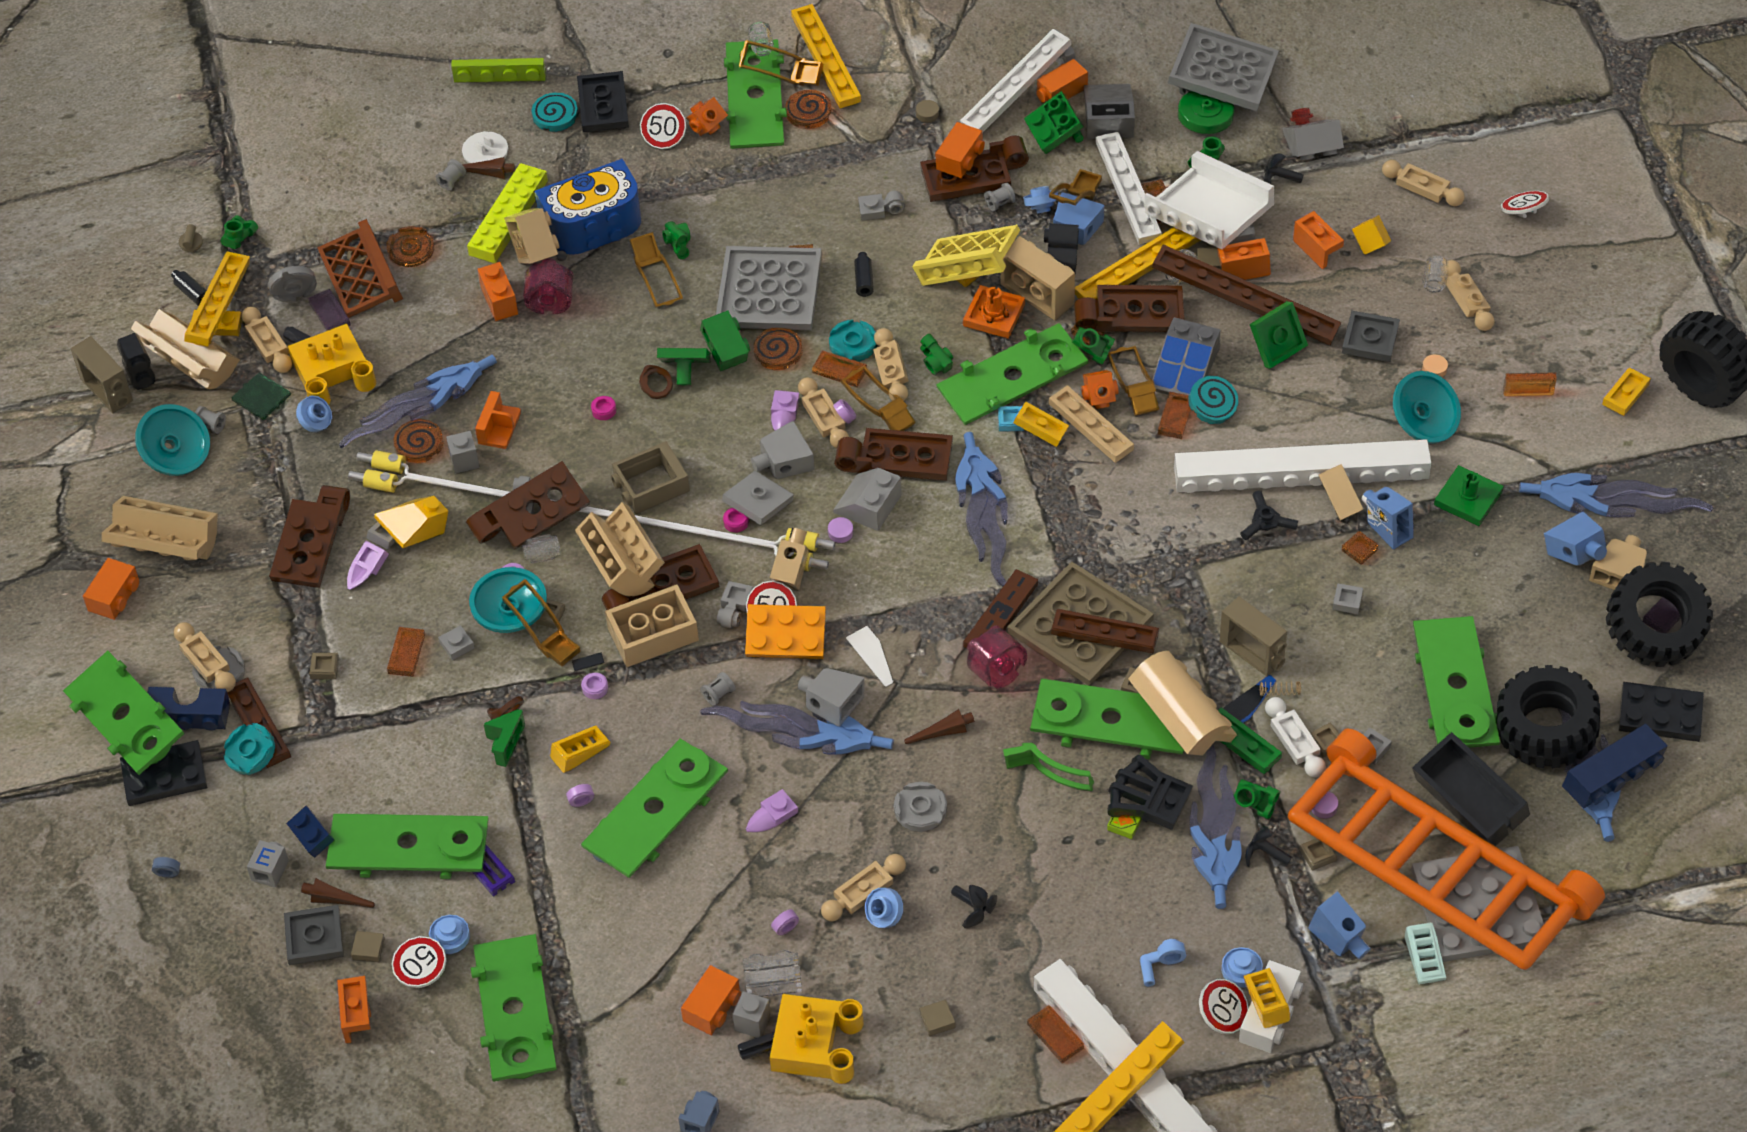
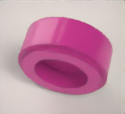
M609 396L595 398L591 403L592 415L598 420L611 419L616 414L615 401Z
M730 508L723 515L724 527L733 533L742 532L748 527L749 518L736 509Z

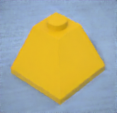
M429 496L376 513L374 518L402 548H406L443 534L445 532L448 510L435 496Z

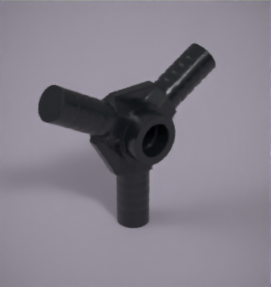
M1255 491L1252 494L1257 509H1255L1252 524L1240 532L1244 540H1248L1259 530L1267 531L1278 526L1297 530L1299 520L1281 517L1277 511L1266 505L1262 491Z

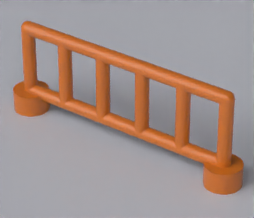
M1344 729L1328 746L1326 752L1331 765L1288 812L1290 822L1523 970L1529 969L1572 917L1578 920H1588L1605 900V892L1602 886L1589 874L1580 870H1571L1556 885L1369 768V765L1377 756L1375 747L1367 737L1354 729ZM1345 774L1358 779L1376 792L1338 833L1309 815V813L1342 775ZM1391 800L1421 820L1383 862L1353 842ZM1436 828L1465 846L1466 849L1429 891L1399 872V869ZM1482 857L1511 875L1512 878L1481 915L1474 920L1444 899L1478 859ZM1528 886L1559 907L1522 950L1490 929L1525 887Z

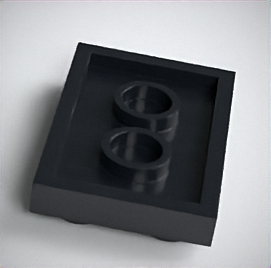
M623 71L577 76L582 131L592 132L629 128Z
M1623 682L1618 731L1631 733L1642 725L1647 724L1660 737L1699 742L1701 738L1704 692Z
M198 740L171 746L163 759L151 764L140 775L135 772L123 757H120L128 806L208 788Z

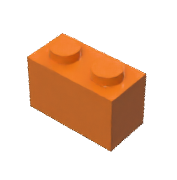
M957 122L935 153L936 170L962 178L966 171L972 168L977 155H980L984 150L985 142L983 141L982 130Z
M501 262L478 268L480 287L495 322L518 315L516 297Z
M107 558L83 595L87 610L115 620L118 614L125 609L127 600L132 592H135L139 586V578L135 566Z
M710 965L681 1007L683 1022L712 1035L717 1027L720 1028L724 1024L728 1010L731 1006L734 1007L741 997L739 979Z

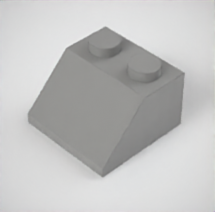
M1325 119L1282 128L1292 156H1300L1301 160L1315 158L1314 154L1323 152V156L1337 154V149L1344 148L1340 120Z
M881 468L857 474L834 508L833 513L878 531L902 495L901 477Z

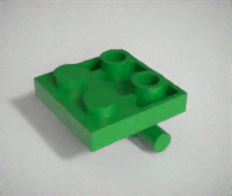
M1062 91L1024 118L1038 145L1045 154L1071 136H1073L1077 143L1082 142L1084 139L1080 131L1084 126Z

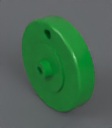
M1190 91L1179 101L1178 119L1182 125L1191 131L1201 134H1214L1227 129L1231 125L1234 117V105Z

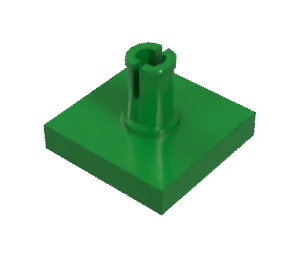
M1286 301L1249 324L1266 368H1273L1308 346L1293 302Z
M657 348V358L661 362L677 363V385H691V363H711V352L707 348Z
M1458 465L1435 498L1434 506L1480 526L1502 494L1504 486Z

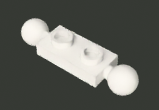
M1279 697L1270 698L1265 704L1266 713L1273 718L1271 719L1270 726L1296 765L1305 762V772L1310 777H1320L1326 770L1324 760L1317 757L1320 755V747L1295 710L1285 713L1286 704L1284 700Z

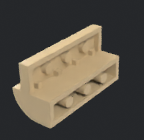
M158 309L150 325L138 321L134 322L131 330L138 334L144 346L207 389H215L225 382L240 361V359L212 340L208 347L184 342L185 332L189 325L172 313Z
M122 496L113 504L112 524L102 532V542L111 543L115 547H132L142 552L154 551L162 556H180L190 561L197 560L198 558L207 560L216 541L218 513Z
M621 502L606 520L591 512L575 529L609 587L625 596H637L655 586L650 578L665 562L628 505Z
M1170 651L1158 652L1142 662L1128 680L1184 751L1190 755L1203 756L1215 741L1231 742L1237 736L1231 727V722L1216 709V703L1203 693L1201 684L1187 673L1185 664L1175 659Z

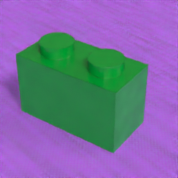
M729 310L702 320L700 331L720 372L746 362L750 351L747 339L742 338L739 333L740 326L736 317H732Z

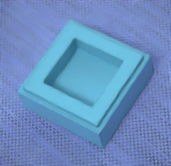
M1003 406L998 408L999 431H1024L1023 428L1013 423L1022 406Z

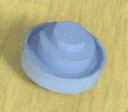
M1049 186L1033 188L1030 190V195L1023 197L1025 206H1031V209H1036L1037 213L1050 211V206L1055 205L1054 201L1056 199L1049 198V193L1052 191L1049 190Z
M312 395L306 397L297 406V419L304 429L317 433L330 425L332 411L327 402L319 396Z
M877 888L867 896L865 914L868 921L878 928H890L899 922L903 914V902L897 891L891 888Z
M449 914L441 916L430 926L429 937L440 943L445 950V954H453L466 947L469 943L470 932L468 924L463 918Z
M1239 947L1226 953L1222 960L1221 971L1225 979L1235 983L1238 987L1245 988L1247 986L1244 981V975L1261 971L1263 963L1261 957L1255 951Z

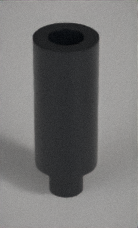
M860 252L854 261L856 293L859 296L867 297L874 292L872 260L867 257L866 252Z
M174 270L171 274V277L174 279V285L199 306L207 290L187 272Z

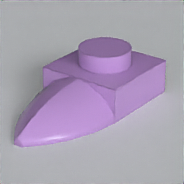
M775 390L771 407V422L774 431L789 422L795 421L800 400L798 392Z
M365 541L350 566L347 577L348 589L351 590L359 586L371 574L377 575L389 553Z
M781 789L760 802L761 808L750 818L746 831L762 832L770 830L796 815L798 807L785 791Z

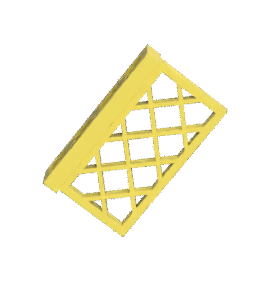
M1018 225L937 239L924 260L915 261L912 267L922 286L1001 273L1006 268L1003 258L1019 234L1020 229Z

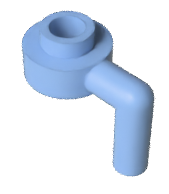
M1167 939L1162 942L1157 951L1140 957L1143 981L1146 987L1155 985L1153 963L1161 962L1171 965L1180 963L1186 958L1184 943L1176 939Z

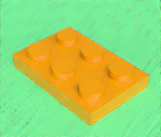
M748 604L746 657L824 659L826 607Z

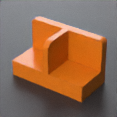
M1315 211L1295 221L1293 241L1321 269L1326 268L1328 255L1342 248L1344 240Z
M1265 238L1229 244L1223 249L1217 248L1221 268L1225 272L1244 280L1269 276L1271 274L1270 253Z
M490 391L475 430L478 444L506 449L520 417L521 410L520 408L502 405L500 392Z
M365 976L337 980L341 1029L346 1043H352L351 1032L371 1029V1010L368 1004Z

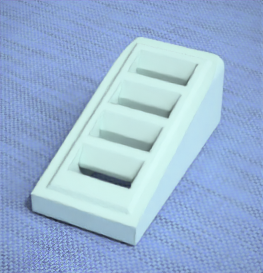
M1433 923L1406 927L1404 938L1418 984L1446 980ZM1424 946H1429V947H1430V948H1427V949L1417 950L1418 947H1424ZM1433 957L1430 960L1420 961L1421 958ZM1436 967L1437 969L1427 972L1422 971V969Z

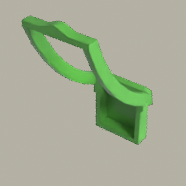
M1022 743V746L1003 749L1007 769L1033 764L1041 773L1057 783L1080 790L1093 791L1094 780L1090 771L1062 765L1043 754L1033 743ZM1039 759L1060 771L1088 777L1089 785L1073 782L1052 773L1039 762Z

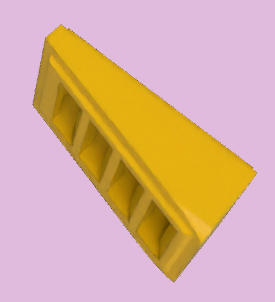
M595 725L552 743L550 757L560 770L565 773L610 746V741ZM592 737L596 743L593 744L589 738Z
M1268 968L1244 975L1245 984L1263 1027L1269 1028L1288 1022L1290 1020L1289 1006L1271 969ZM1269 982L1268 984L1255 987L1257 984Z

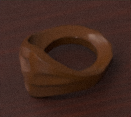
M646 365L639 380L642 391L654 399L667 397L673 387L670 373L664 368L655 365ZM654 373L662 375L667 381L666 389L661 392L652 391L647 384V377Z
M518 696L501 708H489L487 714L493 720L519 709L523 705L524 700L521 696Z

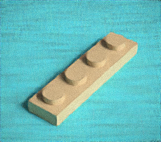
M1068 385L1049 398V405L1114 463L1134 451V443Z

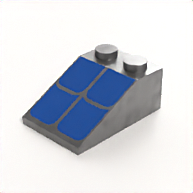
M1173 317L1152 379L1156 389L1155 392L1189 400L1188 396L1192 386L1199 379L1208 376L1220 348L1221 329Z

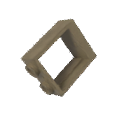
M92 336L70 348L80 380L112 414L133 401L124 370Z
M667 441L612 464V483L616 489L620 488L624 503L631 506L635 514L690 491L688 475ZM663 465L671 480L635 495L627 479Z
M1238 596L1222 611L1219 642L1266 677L1274 670L1278 671L1284 665L1287 631Z

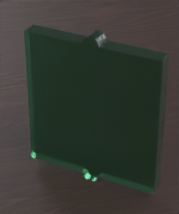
M259 372L248 383H244L243 387L231 398L233 402L264 420L275 409H279L280 405L291 393Z

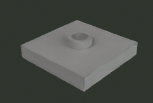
M753 471L725 492L722 501L762 525L793 501L794 494L757 471Z

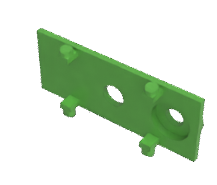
M778 39L752 41L779 49ZM745 41L726 42L724 67H727L729 111H726L728 114L726 119L729 121L730 148L784 145L783 117H787V108H782L781 80L760 72L740 68V54L744 48ZM754 45L748 46L744 65L780 75V64H784L783 54L779 55L778 52ZM752 58H757L761 61L755 66L748 63ZM759 88L764 94L762 97L755 99L749 97L748 92L751 89Z
M1058 323L1038 334L1035 329H1028L1024 332L1026 340L974 366L969 360L960 364L963 369L962 372L936 384V386L963 424L967 425L997 410L999 407L1088 364V359L1072 343L1071 337L1061 324ZM1053 353H1060L1063 357L1059 361H1052L1049 359V356ZM1010 369H1017L1022 373L1021 377L1017 380H1008L1004 374Z
M1473 616L1413 621L1419 652L1415 653L1416 664L1421 663L1432 717L1428 718L1429 729H1434L1437 744L1452 732L1468 748L1500 745L1496 726L1497 713L1493 712L1482 660L1484 658V649L1479 646ZM1451 676H1461L1466 680L1467 684L1463 688L1455 689L1448 684V679ZM1464 717H1469L1475 724L1472 727H1464L1459 721Z
M107 650L68 685L63 692L72 700L69 707L75 713L81 710L111 745L107 749L112 755L115 756L119 753L135 772L140 775L151 764L163 759L171 746L185 733L164 711L166 708L160 702L156 703L126 670L127 666L121 660L118 661ZM122 706H129L130 711L128 715L123 719L116 720V711ZM157 739L155 747L146 750L148 741Z
M1041 678L1030 731L1062 736L1061 746L1071 747L1073 738L1138 747L1141 748L1140 755L1145 759H1150L1152 750L1183 754L1184 749L1139 693ZM1055 701H1063L1067 706L1064 710L1058 711L1053 709L1051 705ZM1107 711H1116L1120 714L1121 719L1115 724H1108L1103 721L1102 715Z
M680 738L651 767L650 771L608 816L600 821L593 832L581 843V847L630 878L646 860L654 862L660 854L655 850L696 805L705 807L710 801V798L706 795L728 772V768L707 756L701 749L693 747ZM690 761L695 764V767L692 771L684 772L680 769L681 764ZM650 800H659L664 805L663 809L655 814L648 813L644 807Z
M333 814L331 836L334 838V841L328 847L326 869L360 870L361 878H370L372 870L440 871L441 879H451L453 871L482 872L489 818L488 816ZM463 833L468 836L467 841L463 844L453 842V838L457 834ZM411 834L417 838V843L411 848L406 849L398 845L399 839L404 835Z
M536 934L473 945L476 967L470 968L472 978L478 977L486 1036L480 1037L482 1048L488 1047L492 1081L511 1078L525 1079L534 1074L557 1070L552 1041L554 1031L553 1025L549 1022L541 970L543 960L542 955H539ZM511 1000H518L523 1003L522 1010L516 1014H508L503 1008ZM518 1052H526L529 1055L528 1059L522 1063L515 1062L513 1057Z

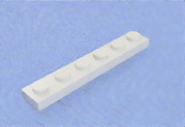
M1052 29L960 122L982 130L983 133L1071 46L1070 39Z
M1119 132L1097 136L1096 145L1139 245L1148 243L1162 235L1156 218L1145 214V193Z

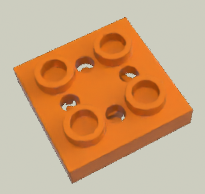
M979 285L964 316L963 326L1009 339L1025 306V297L1001 291L1000 288L996 289V287Z

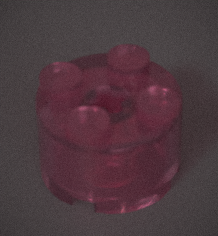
M550 258L543 259L541 263L529 267L525 271L523 293L526 307L538 314H544V311H553L552 314L565 312L571 305L573 272Z
M998 625L991 627L990 630L979 638L972 639L967 646L969 651L967 656L968 668L988 686H994L996 689L1003 688L1012 683L1019 675L1017 670L1020 665L1025 666L1027 661V650Z

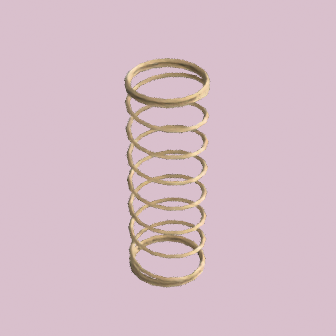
M1296 681V692L1298 695L1301 694L1300 681ZM1261 682V683H1260V695H1261V696H1264V695H1263V693H1264V687H1263V683Z

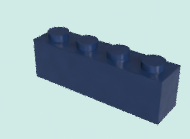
M1644 724L1570 769L1562 787L1583 809L1592 803L1597 805L1610 792L1616 793L1621 790L1626 782L1631 779L1633 781L1639 779L1647 769L1657 768L1665 759L1663 755L1668 745L1647 724Z

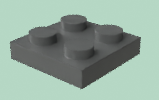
M1351 310L1342 353L1391 362L1400 319Z
M339 905L284 913L287 960L289 965L344 957Z

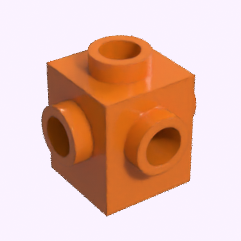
M712 97L704 103L699 101L691 107L692 113L686 119L689 121L691 129L700 136L707 132L711 135L721 127L719 123L728 114L715 97Z
M1103 370L1083 374L1084 386H1081L1083 399L1087 400L1088 404L1091 406L1095 405V409L1109 407L1110 402L1116 401L1115 395H1118L1119 391L1117 381L1113 380L1111 371Z

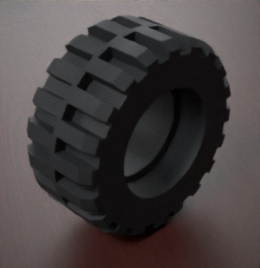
M1694 311L1685 315L1662 338L1659 357L1660 361L1663 362L1664 372H1667L1670 381L1678 386L1677 389L1681 393L1687 394V397L1692 401L1696 400L1698 404L1703 406L1709 405L1710 408H1722L1733 404L1747 390L1746 335L1742 330L1739 331L1733 322L1726 321L1725 317L1714 315L1710 311Z
M1662 561L1659 566H1656L1655 562H1648L1644 567L1639 565L1633 568L1630 574L1627 573L1621 579L1607 603L1606 610L1608 614L1606 615V624L1612 626L1608 632L1611 639L1616 638L1618 640L1616 644L1620 651L1625 649L1629 652L1627 657L1632 660L1637 657L1641 659V664L1649 666L1651 662H1655L1656 667H1664L1667 662L1670 665H1675L1681 659H1687L1699 647L1710 630L1711 625L1709 623L1713 619V611L1709 609L1712 605L1710 596L1704 595L1707 590L1703 583L1698 584L1695 581L1697 576L1692 572L1689 575L1683 572L1684 567L1677 565L1675 568L1670 567V562ZM1654 595L1669 600L1679 611L1681 628L1673 633H1660L1647 627L1637 612L1636 603L1639 598Z
M1545 665V668L1534 666L1530 667L1528 672L1523 670L1517 673L1515 680L1513 678L1509 679L1505 683V688L1500 691L1498 696L1497 730L1503 747L1509 749V754L1514 758L1520 757L1521 762L1527 765L1531 763L1536 764L1537 768H1544L1545 766H1552V769L1560 768L1561 764L1568 766L1575 763L1576 758L1579 760L1584 758L1588 754V750H1592L1595 746L1600 732V703L1597 691L1593 689V685L1587 679L1582 680L1581 674L1575 671L1573 673L1568 672V668L1562 666L1559 669L1553 668V665ZM1554 707L1565 711L1571 718L1557 726H1541L1531 722L1525 716L1538 708Z

